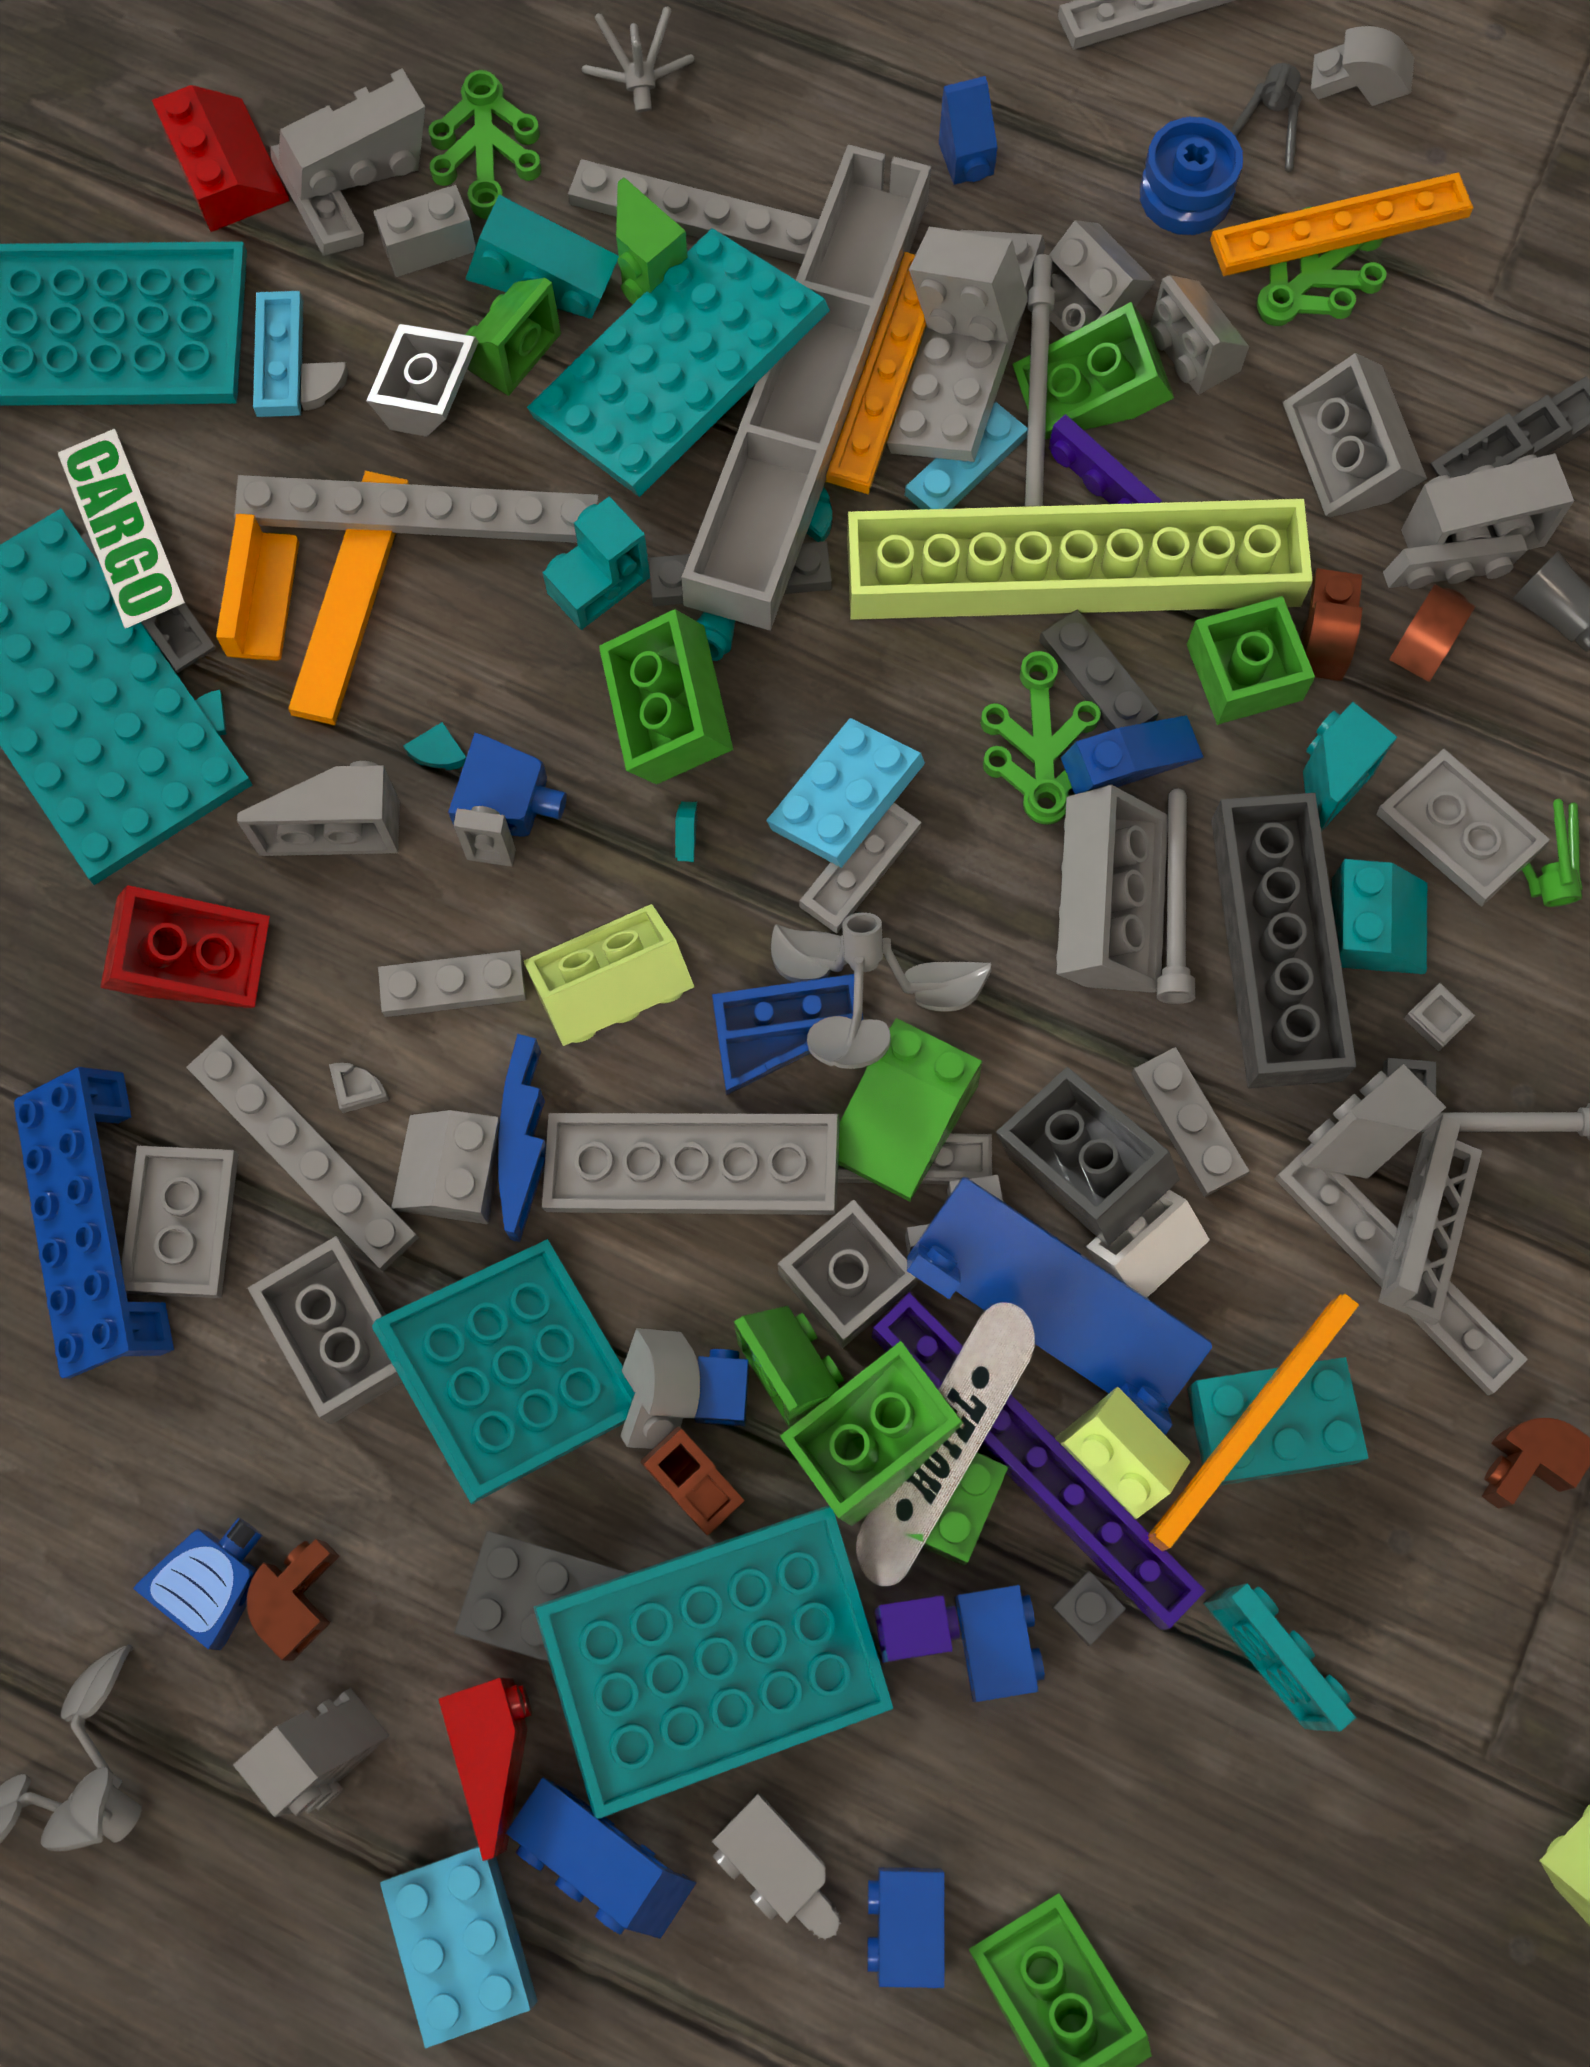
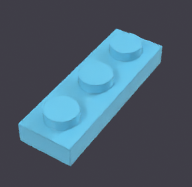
M300 291L256 292L253 409L257 417L301 415L303 298Z
M995 402L975 462L935 458L905 486V496L921 510L952 509L1027 438L1028 428Z

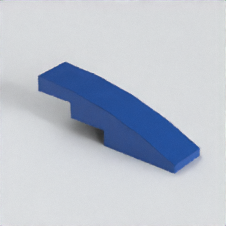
M517 1034L505 1080L498 1138V1182L504 1230L510 1240L517 1242L521 1240L545 1165L546 1155L545 1141L534 1137L545 1099L539 1088L530 1086L541 1050L536 1038Z

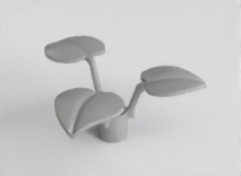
M855 913L845 918L842 923L843 935L841 936L820 931L793 930L776 924L771 940V954L774 966L779 974L787 980L801 982L827 978L831 971H842L843 966L847 963L854 970L852 1019L843 1016L824 1018L815 1023L807 1035V1045L810 1053L822 1063L829 1066L836 1065L839 1068L856 1069L869 1066L880 1060L890 1047V1030L885 1022L874 1019L861 1020L863 1009V973L876 969L883 958V954L903 992L906 994L915 993L916 1003L928 1010L956 1011L969 1006L977 999L991 973V962H931L913 966L904 974L891 950V939L882 938L881 919L871 913Z
M128 1644L127 1646L120 1647L91 1664L74 1682L62 1706L61 1718L66 1722L71 1721V1729L97 1769L85 1776L73 1793L70 1794L68 1800L63 1803L27 1792L31 1778L26 1774L14 1776L0 1785V1843L12 1830L21 1809L29 1805H36L54 1812L48 1820L41 1837V1845L50 1851H67L101 1843L103 1835L116 1843L125 1838L136 1825L141 1815V1805L118 1789L122 1779L112 1773L84 1727L86 1718L95 1714L108 1697L128 1653L134 1650L131 1645Z

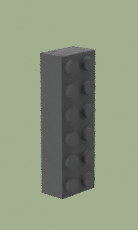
M1303 793L1221 799L1211 819L1247 1088L1343 1082L1355 1069L1356 1060L1316 794Z

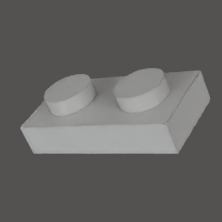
M474 806L471 810L457 808L453 826L466 859L512 867L516 848L505 816L500 815L495 809L485 806Z

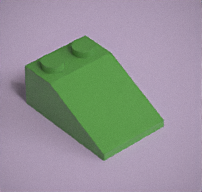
M1132 302L1055 341L1048 347L1045 439L1051 437L1053 424L1065 414L1083 430L1136 418L1174 398L1150 328ZM1030 355L1012 364L1027 409L1029 408Z
M896 1018L889 1029L891 1042L887 1053L877 1062L867 1066L840 1121L838 1165L910 1202L978 1088L982 1060Z
M789 1306L744 1315L734 1321L738 1346L746 1359L749 1360V1364L789 1428L839 1390L838 1384L843 1382L844 1379L831 1357L827 1355L821 1359L811 1342L817 1339V1335L803 1313L795 1317Z
M900 1341L791 1426L780 1437L836 1516L853 1526L888 1499L963 1422L906 1346Z
M1059 1893L969 1948L972 1958L1032 2067H1135L1152 2056L1147 2033Z

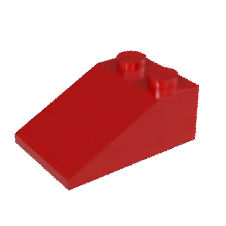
M127 885L117 896L100 988L148 998L253 1009L256 1003L270 916Z
M497 1678L438 1698L483 1861L507 1851L509 1835L506 1834V1831L512 1824L528 1730L525 1718L532 1716L524 1685H515L513 1678Z

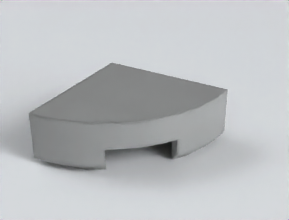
M345 362L301 364V404L304 411L322 407L325 405V400L333 396L338 389L342 390L348 377V369Z
M350 1063L329 1064L339 1109L342 1113L389 1101L388 1094L381 1082L367 1070Z

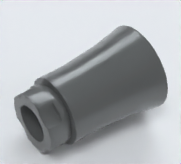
M1558 550L1512 600L1537 614L1557 629L1570 642L1575 640L1584 651L1588 652L1590 650V587L1572 569Z

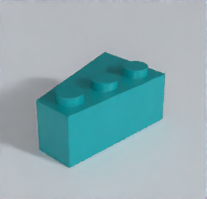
M498 195L478 239L465 280L507 292L514 282L546 278L552 282L557 309L592 319L619 256Z

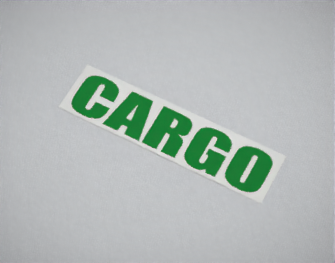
M112 429L58 452L124 628L126 629L184 604V599L116 430Z

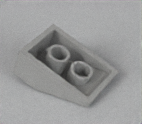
M355 761L350 766H335L238 812L237 823L259 856L398 853L400 801L384 765H377L370 761Z

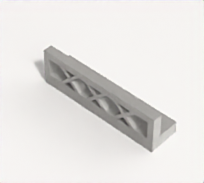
M1442 1115L1422 1134L1378 1300L1379 1303L1431 1325H1435L1441 1319L1482 1150L1457 1140L1461 1122ZM1455 1156L1465 1160L1462 1174L1450 1179L1448 1172L1452 1157ZM1444 1193L1453 1210L1451 1217L1439 1221L1437 1215ZM1448 1226V1230L1446 1233L1444 1227ZM1433 1235L1442 1253L1439 1260L1428 1264L1426 1258ZM1437 1269L1436 1276L1432 1270ZM1421 1278L1431 1293L1428 1306L1411 1299L1418 1294Z

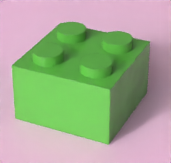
M1283 596L1198 619L1194 623L1187 642V648L1217 725L1303 701L1315 678Z

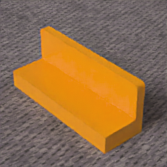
M236 514L216 638L227 657L278 661L282 657L299 540L296 535L263 533L255 515Z

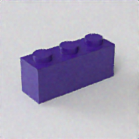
M944 1595L879 1605L874 1610L882 1663L953 1651L951 1641L960 1639L955 1606L945 1607Z

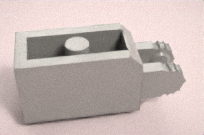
M758 1792L712 1840L719 1849L713 1855L714 1859L734 1880L742 1874L756 1889L750 1895V1898L770 1920H773L779 1914L787 1923L795 1915L809 1931L813 1930V1935H817L818 1939L824 1938L826 1940V1938L833 1935L836 1936L839 1924H841L839 1912L836 1911V1907H832V1902L820 1890L825 1884V1863Z

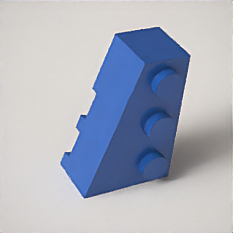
M854 974L712 994L726 1096L811 1054L808 1050L807 1035L810 1028L818 1021L832 1016H843L852 1019Z
M543 1777L506 1831L507 1835L520 1844L516 1854L540 1871H542L545 1865L559 1875L555 1885L574 1900L582 1902L584 1897H586L598 1906L599 1910L595 1917L612 1931L622 1935L623 1931L628 1929L661 1939L693 1890L696 1882L684 1873L681 1875L673 1872L654 1857L656 1853L644 1844L639 1846L614 1826L615 1823L608 1818L596 1819L590 1805L564 1786Z

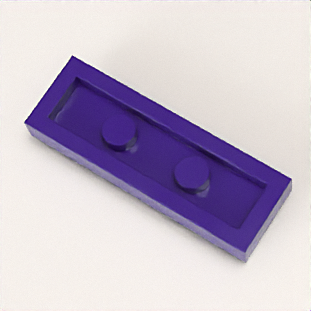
M1066 414L1053 424L1048 449L1051 450L1054 459L1061 466L1069 467L1082 478L1084 485L1092 494L1103 497L1109 504L1162 503L1158 496Z

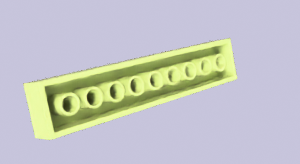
M1304 499L848 512L847 548L850 620L1072 613L1076 610L1080 613L1235 609L1283 596L1287 607H1301L1313 582Z

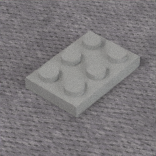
M1442 749L1380 805L1376 814L1481 907L1542 852L1550 841L1545 834L1445 749Z
M137 1146L121 1263L126 1294L222 1298L239 1155L237 1152L223 1149Z

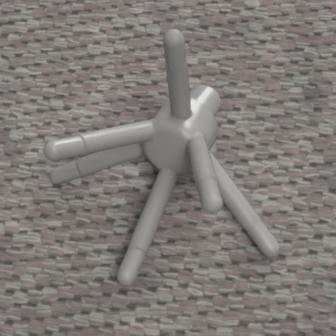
M668 6L664 7L646 61H643L638 26L635 23L630 25L633 62L631 63L603 15L597 13L595 20L625 73L584 65L582 72L626 83V89L633 91L635 111L647 112L652 110L650 89L656 87L655 80L693 63L694 56L689 54L654 70L671 14V8Z

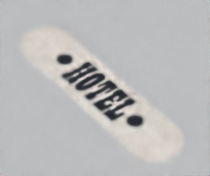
M998 1303L988 1308L982 1314L939 1389L963 1424L888 1499L872 1510L863 1522L857 1537L856 1553L863 1573L873 1583L880 1586H892L906 1576L1028 1365L1034 1351L1035 1334L1031 1320L1020 1307L1011 1303ZM903 1534H923V1542Z

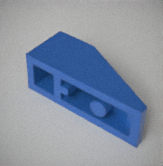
M1185 715L1120 727L1076 741L1061 757L1074 794H1079L1108 785L1120 787L1199 761L1204 757L1188 716Z

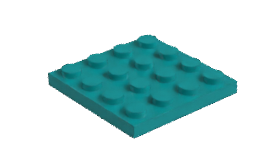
M548 1239L376 1319L372 1325V1329L471 1505L624 1424L635 1395L634 1390L622 1373V1364Z

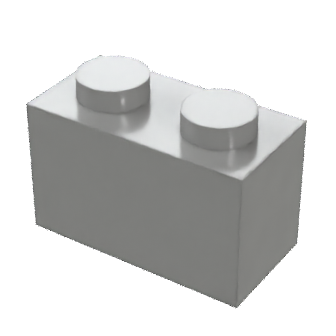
M456 185L373 211L381 240L395 277L475 251L476 245L470 219Z

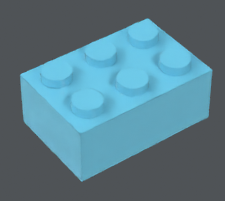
M479 1846L380 1882L425 2049L530 2011L538 2002L496 1857L483 1861Z

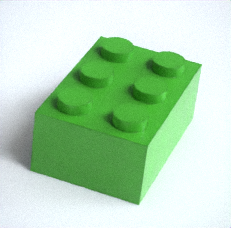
M674 609L599 646L627 772L657 785L733 750L704 625Z

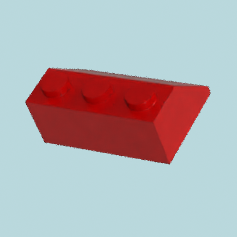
M189 85L152 100L166 137L210 232L290 201L242 98Z

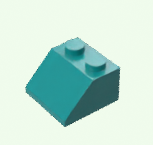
M1354 702L1341 715L1335 710L1332 711L1316 731L1318 735L1306 749V752L1311 757L1303 769L1305 793L1316 794L1321 832L1375 774L1397 739L1395 734Z
M1344 859L1332 877L1331 889L1341 967L1425 974L1427 972L1428 883L1391 862Z

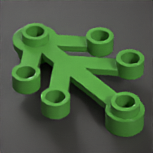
M477 70L466 77L461 89L462 100L442 119L433 121L429 126L428 131L432 145L436 149L447 150L443 155H438L431 160L430 171L432 179L436 184L448 186L457 178L456 168L476 150L477 180L469 186L468 198L473 213L487 220L498 195L503 196L501 186L495 181L493 148L515 164L517 175L523 180H535L542 171L539 155L533 150L524 149L492 124V113L513 126L515 138L521 144L530 145L535 143L540 137V130L535 116L524 114L503 98L502 84L491 72ZM472 115H475V125L456 142L455 130ZM525 127L532 128L530 131H521ZM441 132H446V133H448L447 135H445V136H443V137L437 136V134H439V133H441ZM525 163H533V164H534L533 166L528 167V168H527V167H523V165H524ZM442 168L449 169L447 172L444 173L438 172V170Z
M1384 238L1327 251L1319 258L1318 254L1300 258V274L1289 283L1287 261L1269 265L1270 284L1260 291L1257 298V309L1261 319L1269 325L1282 326L1293 320L1298 313L1326 314L1337 319L1347 318L1352 313L1356 303V296L1350 289H1360L1368 294L1378 292L1386 279V270L1381 264L1376 262L1366 263L1361 268V271L1334 269L1358 249L1363 251L1377 249L1382 244ZM1366 275H1372L1376 277L1377 281H1371L1367 279ZM1312 287L1337 288L1332 291L1330 297L1304 295ZM1275 300H1279V301H1282V302H1284V303H1283V304L1277 303ZM1335 301H1344L1348 306H1340Z
M1035 651L1024 658L1020 669V681L1025 688L1030 690L1032 735L1011 719L1008 710L1001 704L993 703L987 705L982 711L980 721L982 729L987 734H1000L1034 763L1035 779L1011 761L1010 752L1002 746H993L985 752L983 769L991 777H1003L1024 795L1023 807L1030 819L1040 824H1053L1060 821L1066 815V799L1069 796L1068 793L1072 790L1065 770L1057 778H1054L1053 762L1082 733H1088L1096 729L1101 712L1095 703L1082 701L1075 706L1072 717L1052 736L1049 688L1055 683L1058 665L1055 658L1049 653ZM1038 671L1043 673L1046 678L1044 680H1035L1030 677V674ZM1088 712L1092 714L1094 720L1084 722L1079 718L1078 714ZM996 714L1003 721L1000 724H991L987 717ZM995 756L1001 757L1005 761V765L995 767L991 765L989 759ZM1048 798L1052 800L1054 806L1050 809L1042 808L1039 806L1038 800Z

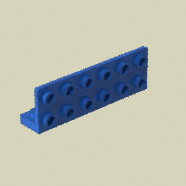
M77 1067L16 1098L14 1101L23 1164L31 1202V1212L47 1297V1307L49 1309L55 1354L61 1378L75 1377L122 1356H161L174 1350L166 1303L127 1301L96 1121L119 1124L131 1118L124 1073Z
M963 1177L907 1256V1272L948 1299L956 1291L985 1311L998 1303H1011L1020 1307L1031 1320L1037 1346L1107 1393H1110L1118 1386L1165 1435L1173 1425L1168 1412L1169 1406L1212 1349L1209 1339L967 1177Z

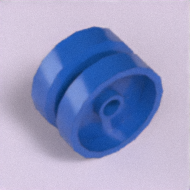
M1205 117L1180 118L1167 123L1157 131L1148 148L1146 167L1140 184V202L1147 217L1160 228L1182 235H1197L1212 230L1226 218L1232 205L1236 185L1243 168V150L1236 136L1223 124Z

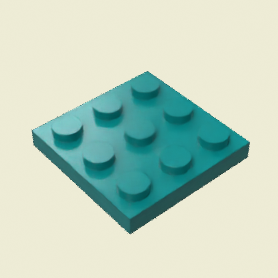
M1246 1583L1218 1590L1203 1603L1304 1729L1340 1732L1356 1719L1346 1706L1351 1702V1698L1346 1690L1334 1677L1328 1675L1324 1678L1311 1662L1315 1657L1313 1650L1296 1631L1293 1630L1288 1634L1274 1617L1279 1613V1609L1263 1589L1257 1586L1253 1590Z

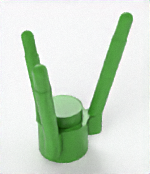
M1555 799L1553 802L1559 862L1543 866L1541 868L1542 875L1539 878L1531 863L1522 869L1529 884L1531 897L1542 896L1543 904L1546 907L1563 906L1583 898L1581 892L1583 887L1580 878L1578 804L1574 802L1569 804L1567 837L1566 819L1561 799Z

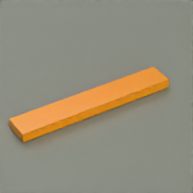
M1459 172L1214 230L1212 231L1210 242L1223 276H1228L1468 218L1474 207Z
M904 252L826 474V482L868 495L927 327L909 272L915 254Z
M365 471L362 482L409 484L406 479ZM346 529L288 710L291 716L331 725L336 724L396 533L390 530Z
M1344 1293L1334 1298L1326 1306L1148 1534V1540L1159 1550L1165 1551L1173 1546L1359 1306L1357 1302Z

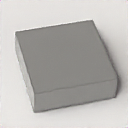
M1439 983L1403 1019L1439 1052L1475 1015Z

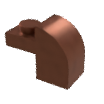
M1317 568L1313 575L1309 616L1301 632L1300 640L1315 678L1342 681L1350 666L1358 639L1363 607H1359L1362 585L1361 574Z
M1435 584L1389 660L1430 682L1476 606L1467 602L1466 597L1458 591L1450 588L1443 589Z
M1535 1418L1509 1427L1501 1432L1491 1443L1508 1456L1507 1458L1503 1455L1499 1456L1487 1471L1484 1480L1490 1484L1481 1497L1498 1509L1514 1505L1533 1474L1558 1492L1576 1488L1590 1467V1437L1571 1424L1554 1418Z
M678 1426L640 1461L653 1478L707 1536L745 1501L719 1473L712 1461L684 1430Z
M315 1539L311 1544L307 1541L299 1544L284 1560L287 1568L283 1572L276 1565L263 1563L256 1571L250 1583L247 1595V1610L250 1622L259 1637L282 1661H294L330 1624L325 1616L303 1595L340 1557L325 1541Z

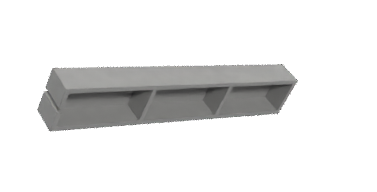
M848 144L796 278V281L825 298L830 311L754 387L681 577L684 606L771 631L824 487L830 462L904 252H910L928 203L931 166L893 157L889 193L884 192L885 154Z

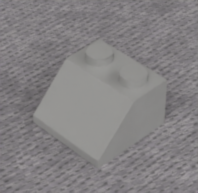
M399 324L366 401L390 430L427 437L446 420L479 341L475 336Z
M454 1110L410 1115L391 1209L399 1212L488 1224L498 1176L499 1117Z

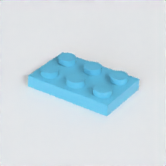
M849 718L766 821L772 831L842 868L924 766L925 762L922 754Z

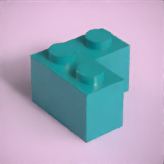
M610 496L598 505L592 504L581 512L577 521L574 522L578 546L567 554L557 555L550 561L546 570L542 572L547 594L580 630L584 629L650 578L645 534Z

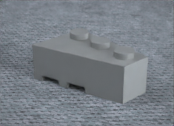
M403 68L390 74L392 82L370 93L364 87L354 92L356 100L334 111L328 105L280 129L279 162L301 200L315 196H324L334 191L355 186H364L374 181L394 176H403L419 170L425 105Z
M351 1688L344 1691L334 1702L330 1699L322 1702L317 1707L321 1714L316 1718H313L307 1710L277 1725L233 1764L274 1817L293 1813L296 1817L303 1811L308 1814L315 1808L318 1811L324 1808L342 1792L343 1788L338 1782L390 1736Z

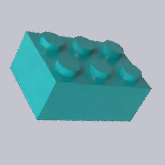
M1346 1357L1317 1361L1312 1365L1219 1486L1354 1465L1369 1459ZM1278 1368L1196 1380L1187 1388L1202 1465Z

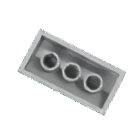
M1113 785L1067 796L1066 817L1064 820V851L1061 866L1062 886L1059 907L1060 921L1058 950L1056 954V974L1090 988L1157 992V978L1161 976L1168 815Z

